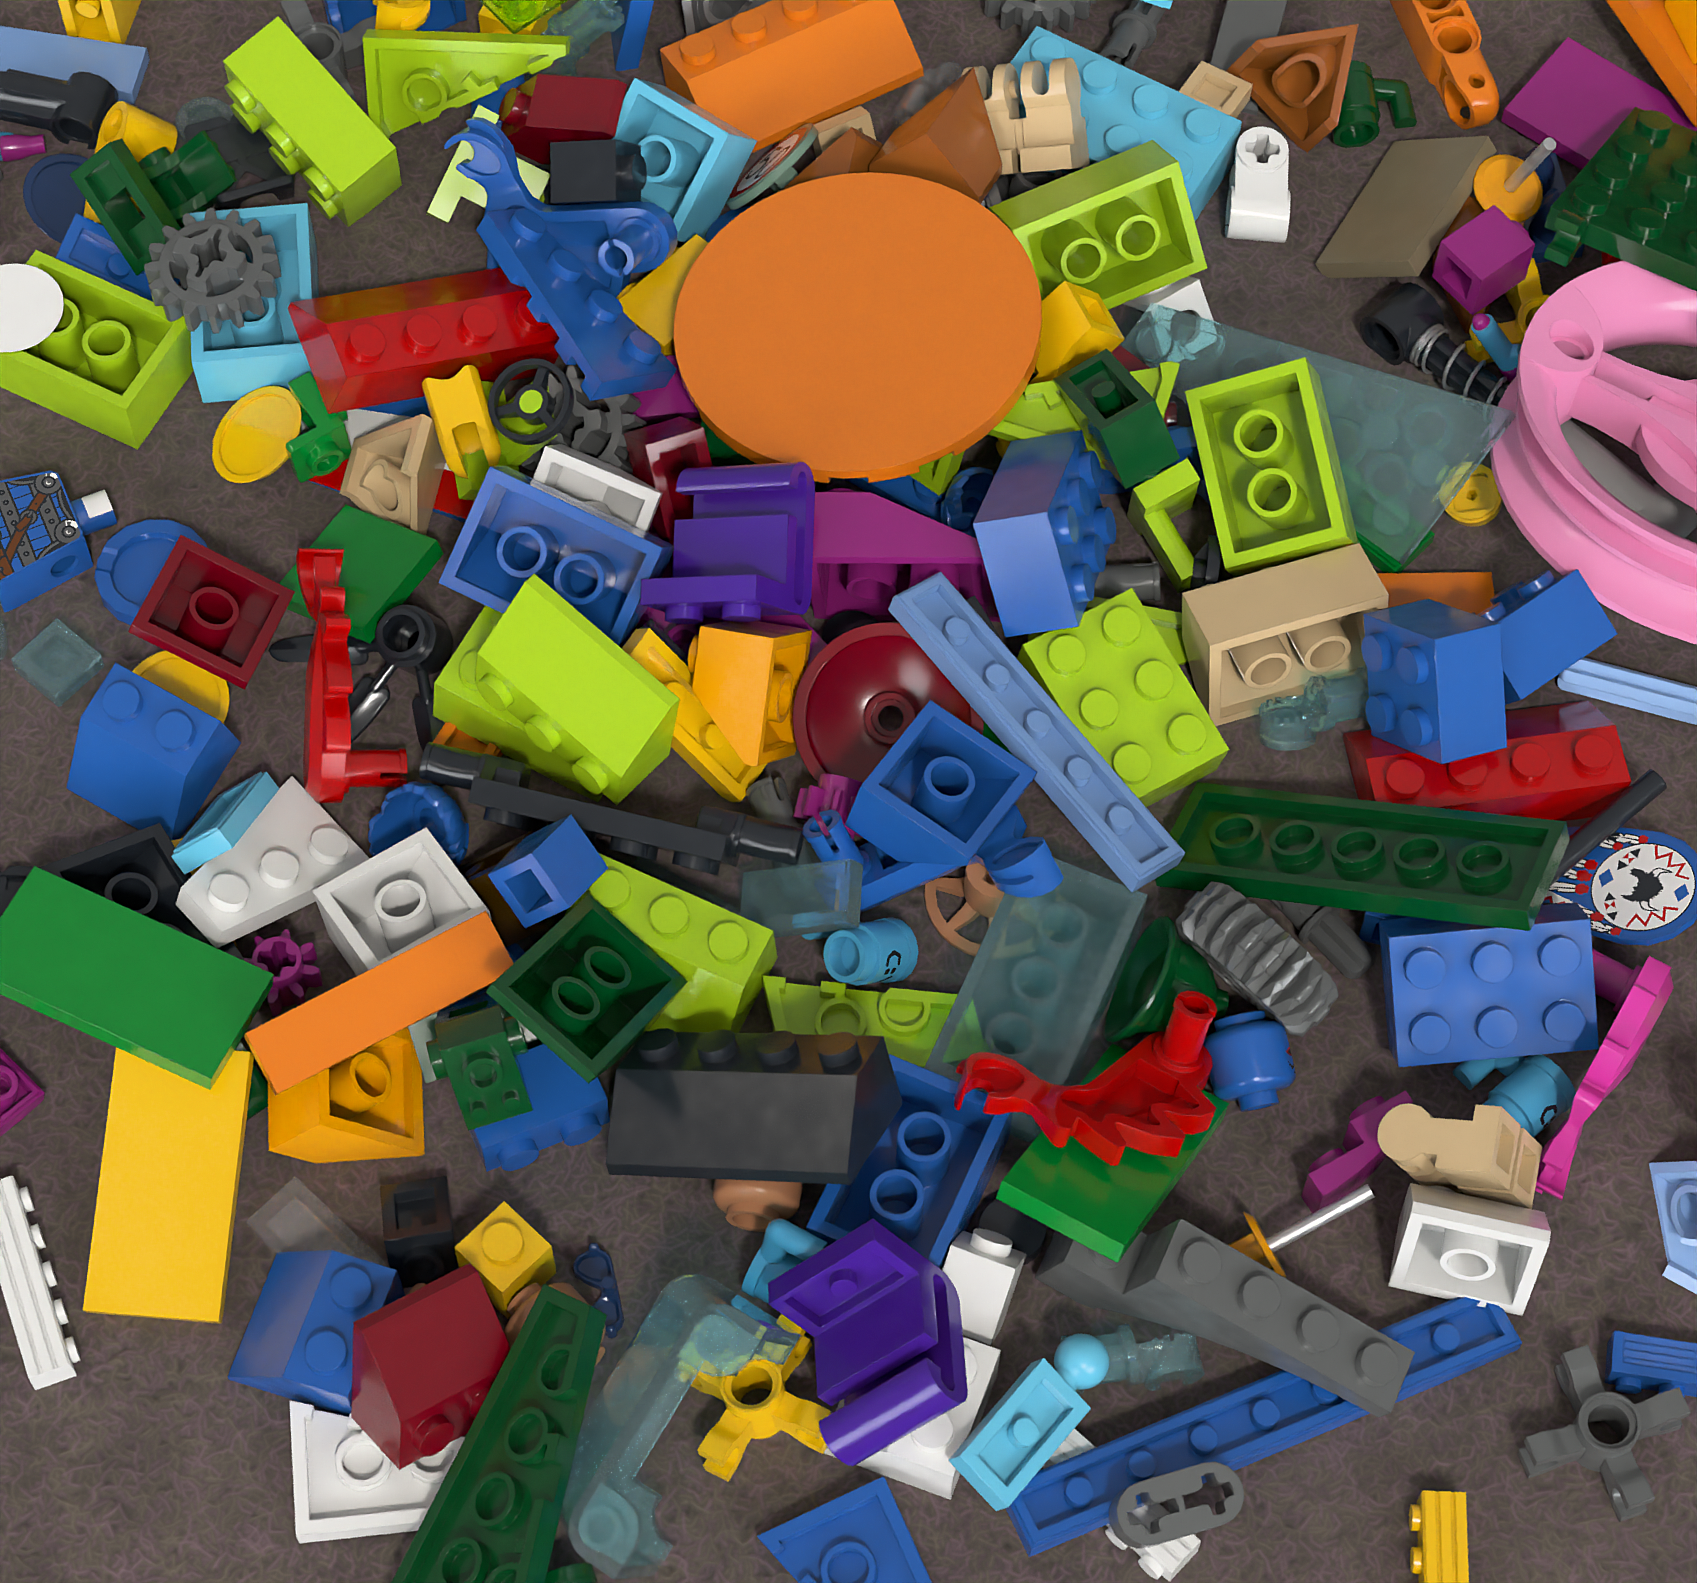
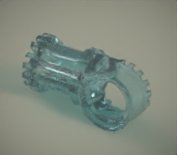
M579 0L566 12L558 11L548 19V29L540 35L570 36V52L567 56L554 60L561 62L559 64L556 62V66L553 68L543 69L532 75L530 72L525 73L526 80L528 81L537 74L576 77L577 70L575 64L589 53L590 44L605 32H614L625 23L623 20L625 18L624 14L620 13L622 11L621 6H614L617 1Z
M1367 666L1358 667L1352 675L1328 680L1322 675L1311 676L1304 685L1303 695L1286 696L1284 699L1275 697L1274 704L1272 699L1261 703L1259 707V730L1262 745L1276 750H1300L1313 745L1316 742L1317 733L1332 730L1337 722L1361 717L1368 721L1365 711L1366 702L1369 698Z
M1127 1323L1118 1325L1115 1333L1095 1336L1104 1344L1109 1355L1108 1372L1098 1385L1125 1380L1128 1386L1144 1384L1146 1389L1157 1391L1162 1390L1160 1383L1182 1379L1183 1385H1189L1205 1375L1195 1335L1184 1333V1340H1182L1180 1333L1174 1334V1341H1170L1169 1335H1165L1160 1340L1154 1338L1150 1342L1146 1341L1136 1344L1132 1330ZM1071 1334L1061 1336L1060 1343L1065 1338L1071 1336ZM1076 1389L1075 1392L1081 1396L1084 1394L1085 1389Z

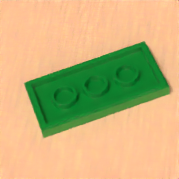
M36 866L33 867L0 917V995L209 1090L212 1089L273 987L274 974Z
M1112 1043L1079 1085H1085L1094 1080L1128 1051ZM1202 1090V1093L1216 1107V1111L1207 1131L1193 1135L1185 1134L1186 1137L1177 1158L1146 1154L1126 1146L1119 1165L1111 1166L1080 1144L1073 1136H1070L1065 1147L1059 1148L1055 1147L1044 1132L1041 1131L1001 1181L996 1199L1118 1263L1221 1124L1229 1103Z

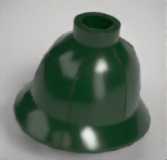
M1159 916L1152 921L1136 942L1118 979L1117 988L1114 991L1105 1016L1103 1035L1106 1041L1116 1042L1127 1039L1137 1033L1149 1036L1158 1031L1165 1032L1174 1009L1175 999L1179 993L1184 991L1202 993L1211 998L1216 1004L1217 1013L1209 1027L1215 1028L1214 1022L1225 1017L1229 1003L1228 992L1216 988L1214 973L1206 959L1179 938L1175 924L1169 917Z

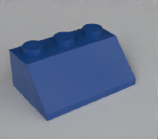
M490 466L438 583L504 614L525 581L533 574H536L622 649L647 609L646 606L640 605L641 579L662 578L674 551V545L510 467Z

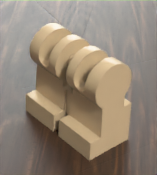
M1072 58L1052 60L1049 69V90L1046 72L1040 61H1027L1023 64L1020 84L1017 71L1011 63L996 65L992 77V86L986 68L984 66L974 67L1001 157V175L1078 169L1090 166L1085 117H1081L1080 77L1076 63ZM966 67V68L963 70L961 76H963V75H964L967 71H969L972 67ZM1020 90L1023 104L1026 108V118L1021 119L1019 117Z
M1401 1104L1392 1108L1381 1120L1378 1128L1380 1148L1390 1159L1419 1182L1420 1185L1427 1187L1442 1186L1456 1193L1462 1192L1468 1196L1532 1209L1542 1146L1524 1128H1520L1521 1125L1502 1106L1475 1105L1473 1121L1433 1118L1421 1106Z

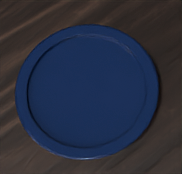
M61 153L39 160L27 173L23 185L24 203L31 219L43 233L59 243H62L75 214L84 215L86 199L69 175L88 160V158L80 155Z

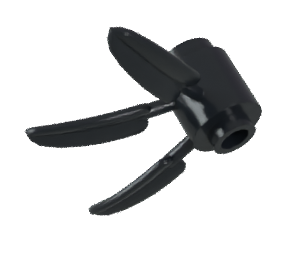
M400 605L390 609L382 616L376 628L375 640L370 644L350 635L347 637L351 665L366 664L369 659L368 653L379 652L382 658L387 661L375 679L369 676L365 677L348 697L351 743L365 731L388 703L390 692L384 686L397 668H400L417 677L420 696L414 698L412 710L418 740L424 752L426 744L434 741L445 722L433 716L434 692L432 693L428 675L438 672L447 664L453 650V638L448 626L439 618L417 606ZM314 635L279 640L272 644L268 651L279 662H308ZM432 781V784L437 785L439 787H443L444 785H446Z

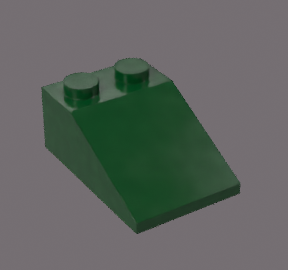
M588 894L496 979L487 989L486 993L587 1083H590L616 1063L639 1040L642 1034L651 1028L688 981Z

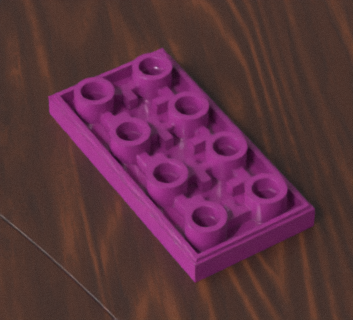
M1569 37L1565 39L1505 107L1501 120L1538 144H1541L1546 138L1554 139L1556 148L1552 152H1556V155L1581 170L1635 107L1642 110L1662 112L1670 117L1672 122L1697 132V127H1694L1677 101Z

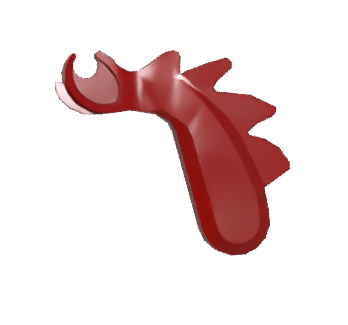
M298 548L296 566L301 593L308 613L317 622L306 670L303 752L304 788L317 803H342L344 794L349 792V787H402L403 784H407V778L403 776V774H407L408 770L405 748L351 749V721L348 695L353 692V680L347 646V637L351 630V619L349 615L344 613L345 588L338 587L344 549Z
M1196 991L1179 993L1175 999L1174 1009L1165 1032L1158 1031L1147 1036L1094 1080L1085 1085L1063 1086L1052 1084L1040 1079L1023 1065L1008 1057L990 1052L971 1054L969 1058L959 1063L955 1072L962 1075L954 1097L955 1109L960 1110L966 1093L979 1087L989 1093L983 1108L985 1114L1001 1115L1023 1112L1031 1115L1055 1147H1065L1070 1136H1073L1080 1144L1111 1166L1119 1165L1126 1146L1146 1154L1177 1158L1185 1140V1134L1193 1135L1207 1131L1216 1111V1107L1202 1093L1213 1067L1212 1057L1207 1048L1203 1046L1213 1017L1215 1018L1217 1013L1216 1004L1208 996Z

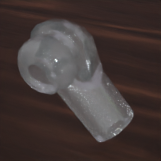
M946 61L940 63L936 69L925 70L924 76L908 83L892 117L894 124L900 127L958 80L962 75V68L956 63Z

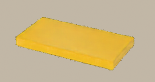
M116 1047L83 1311L87 1313L222 1324L254 1055L251 1052L234 1050L212 1089L209 1090Z

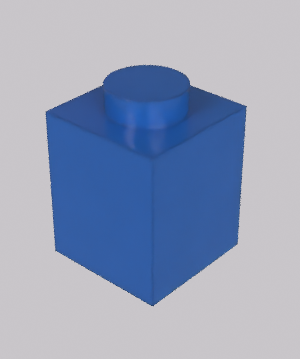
M569 815L526 836L488 876L524 928H527L570 908L608 867L574 817Z

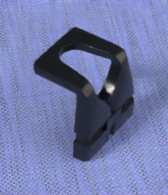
M234 114L230 121L219 116L185 127L183 132L187 142L199 132L205 130L210 139L217 143L218 151L227 165L234 169L237 181L225 193L216 196L214 205L217 211L239 209L242 202L261 194H274L279 201L294 197V175H287L273 159L268 150L272 144L260 129L253 134L250 133ZM245 173L264 180V182L235 190Z

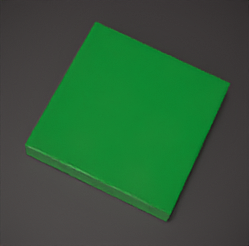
M345 505L309 547L317 549H344L338 587L345 588L344 613L349 615L351 619V630L348 635L369 644L375 638L376 628L382 616L390 609L402 605L444 554L436 539L349 505ZM295 564L279 583L295 592L287 610L314 620L308 613Z

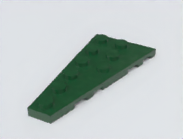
M543 1285L391 1583H545L607 1318L605 1313L550 1286Z

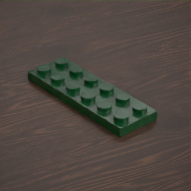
M1197 782L1170 832V836L1184 850L1185 854L1177 866L1157 877L1155 882L1156 886L1202 891L1212 881L1229 885L1244 897L1531 931L1569 844V835L1566 821Z

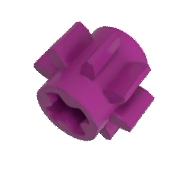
M820 774L817 787L810 785L809 789L800 788L793 818L804 820L805 825L814 816L824 835L829 836L830 833L827 830V826L819 813L827 810H836L841 815L845 825L860 786L863 783L844 776ZM845 826L853 841L855 836L861 837L859 834Z
M284 929L280 937H271L266 940L259 936L254 938L256 949L253 952L252 959L244 958V960L274 974V976H278L274 977L273 987L265 998L269 1002L273 1016H278L282 1006L292 1004L300 1006L306 1003L304 995L308 987L316 988L323 985L320 969L312 966L317 960V954L312 942L298 947L292 941L289 930Z

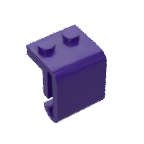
M804 462L684 469L679 475L676 492L683 495H694L693 519L675 520L673 578L641 579L640 605L665 612L664 621L677 624L703 623V619L707 618L754 622L761 620V616L805 614L810 606L812 595L815 482L810 467Z
M869 1220L768 1283V1304L814 1337L817 1397L830 1406L844 1399V1407L819 1421L820 1432L827 1447L844 1464L849 1466L859 1464L966 1401L968 1387L961 1307L956 1288L950 1278L940 1268L876 1220Z

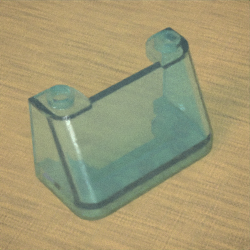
M683 1274L671 1280L661 1291L582 1421L559 1519L574 1550L584 1560L614 1580L654 1576L673 1545L660 1536L655 1524V1509L663 1496L635 1478L639 1469L699 1371L713 1377L737 1376L739 1371H742L748 1363L754 1360H768L784 1365L801 1334L714 1279L700 1274Z

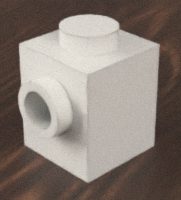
M974 1229L973 1234L962 1231L951 1244L942 1271L950 1278L959 1296L963 1335L991 1345L1000 1332L1026 1253L1012 1249L1013 1242L997 1232L986 1229Z

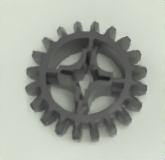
M1211 881L1201 893L1197 891L1184 905V911L1176 919L1178 934L1184 939L1185 943L1193 947L1206 959L1212 971L1257 1011H1265V1016L1268 1020L1279 1022L1290 1035L1303 1037L1313 1026L1317 1027L1328 1015L1331 1005L1339 996L1336 983L1322 968L1321 964L1292 938L1290 933L1281 928L1272 917L1266 915L1255 903H1251L1240 892H1236L1229 885Z

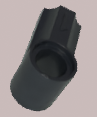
M8 69L6 72L0 71V120L49 130L63 144L69 145L72 140L89 144L87 149L93 150L96 148L103 119L109 109L118 101V92L109 81L90 72L73 73L68 81L13 69Z

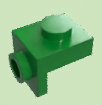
M310 372L288 382L291 394L299 402L302 423L308 430V432L289 441L285 446L293 473L300 483L315 476H323L333 472L343 461L349 459L351 453V446L345 424L343 423L348 420L346 411L328 414L316 381Z

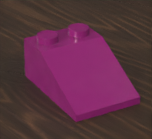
M836 488L827 492H815L811 595L814 618L831 619L838 613L855 610L865 612L873 616L877 621H897L888 610L893 597L942 572L965 600L975 595L990 621L1000 622L976 538L871 492H855L846 488Z

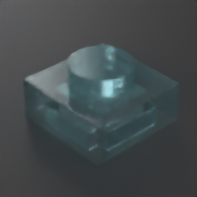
M57 618L11 658L15 671L58 707L105 667L101 654Z

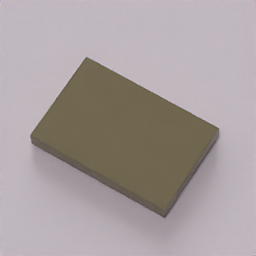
M1489 136L1394 141L1315 263L1321 274L1328 278L1419 276L1474 189V175L1479 165L1497 152Z

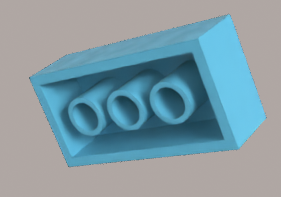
M1036 26L1010 62L1017 71L1019 84L1023 64L1027 61H1040L1046 72L1049 90V69L1052 60L1072 58L1076 63L1080 77L1081 117H1085L1090 165L1154 140L1179 161L1193 217L1196 221L1235 162V150L1240 136L1242 121ZM1021 90L1019 104L1020 119L1026 118V108L1023 104ZM1083 168L1062 170V173H1073Z

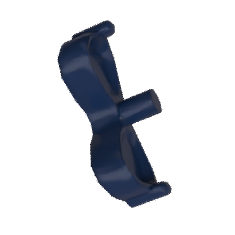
M597 1243L589 1244V1250L580 1254L575 1259L572 1269L577 1279L600 1290L601 1296L592 1307L607 1315L605 1336L611 1339L617 1336V1332L624 1323L622 1304L611 1257L607 1252L600 1249Z

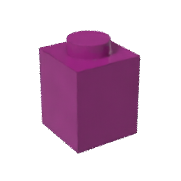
M1493 205L1441 240L1432 277L1470 314L1474 315L1526 278L1535 243L1530 239L1528 232L1519 222L1510 220L1499 208Z

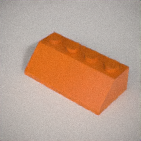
M771 0L660 49L666 87L757 140L752 153L782 140L807 123L814 125L924 77L923 66L894 0Z

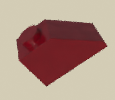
M537 74L517 88H511L504 96L498 113L500 115L499 120L503 122L501 131L507 136L515 152L538 163L550 164V142L611 140L615 137L627 84L617 79Z
M677 417L624 433L634 477L663 493L652 523L659 538L673 545L675 520L693 519L694 495H683L676 492L680 473L687 468L713 467L704 427L683 417ZM672 553V556H671V558H670V561H671L672 563H673V553Z

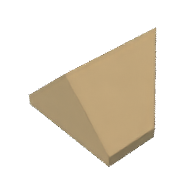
M420 414L354 439L340 494L350 498L361 511L426 536L446 463L435 432L433 419Z

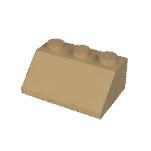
M1360 543L1336 550L1324 551L1311 557L1276 567L1264 568L1258 572L1215 584H1207L1198 589L1182 593V639L1197 696L1215 726L1368 682L1367 666L1363 660L1361 650L1362 640L1365 637L1363 614L1388 608L1389 594Z

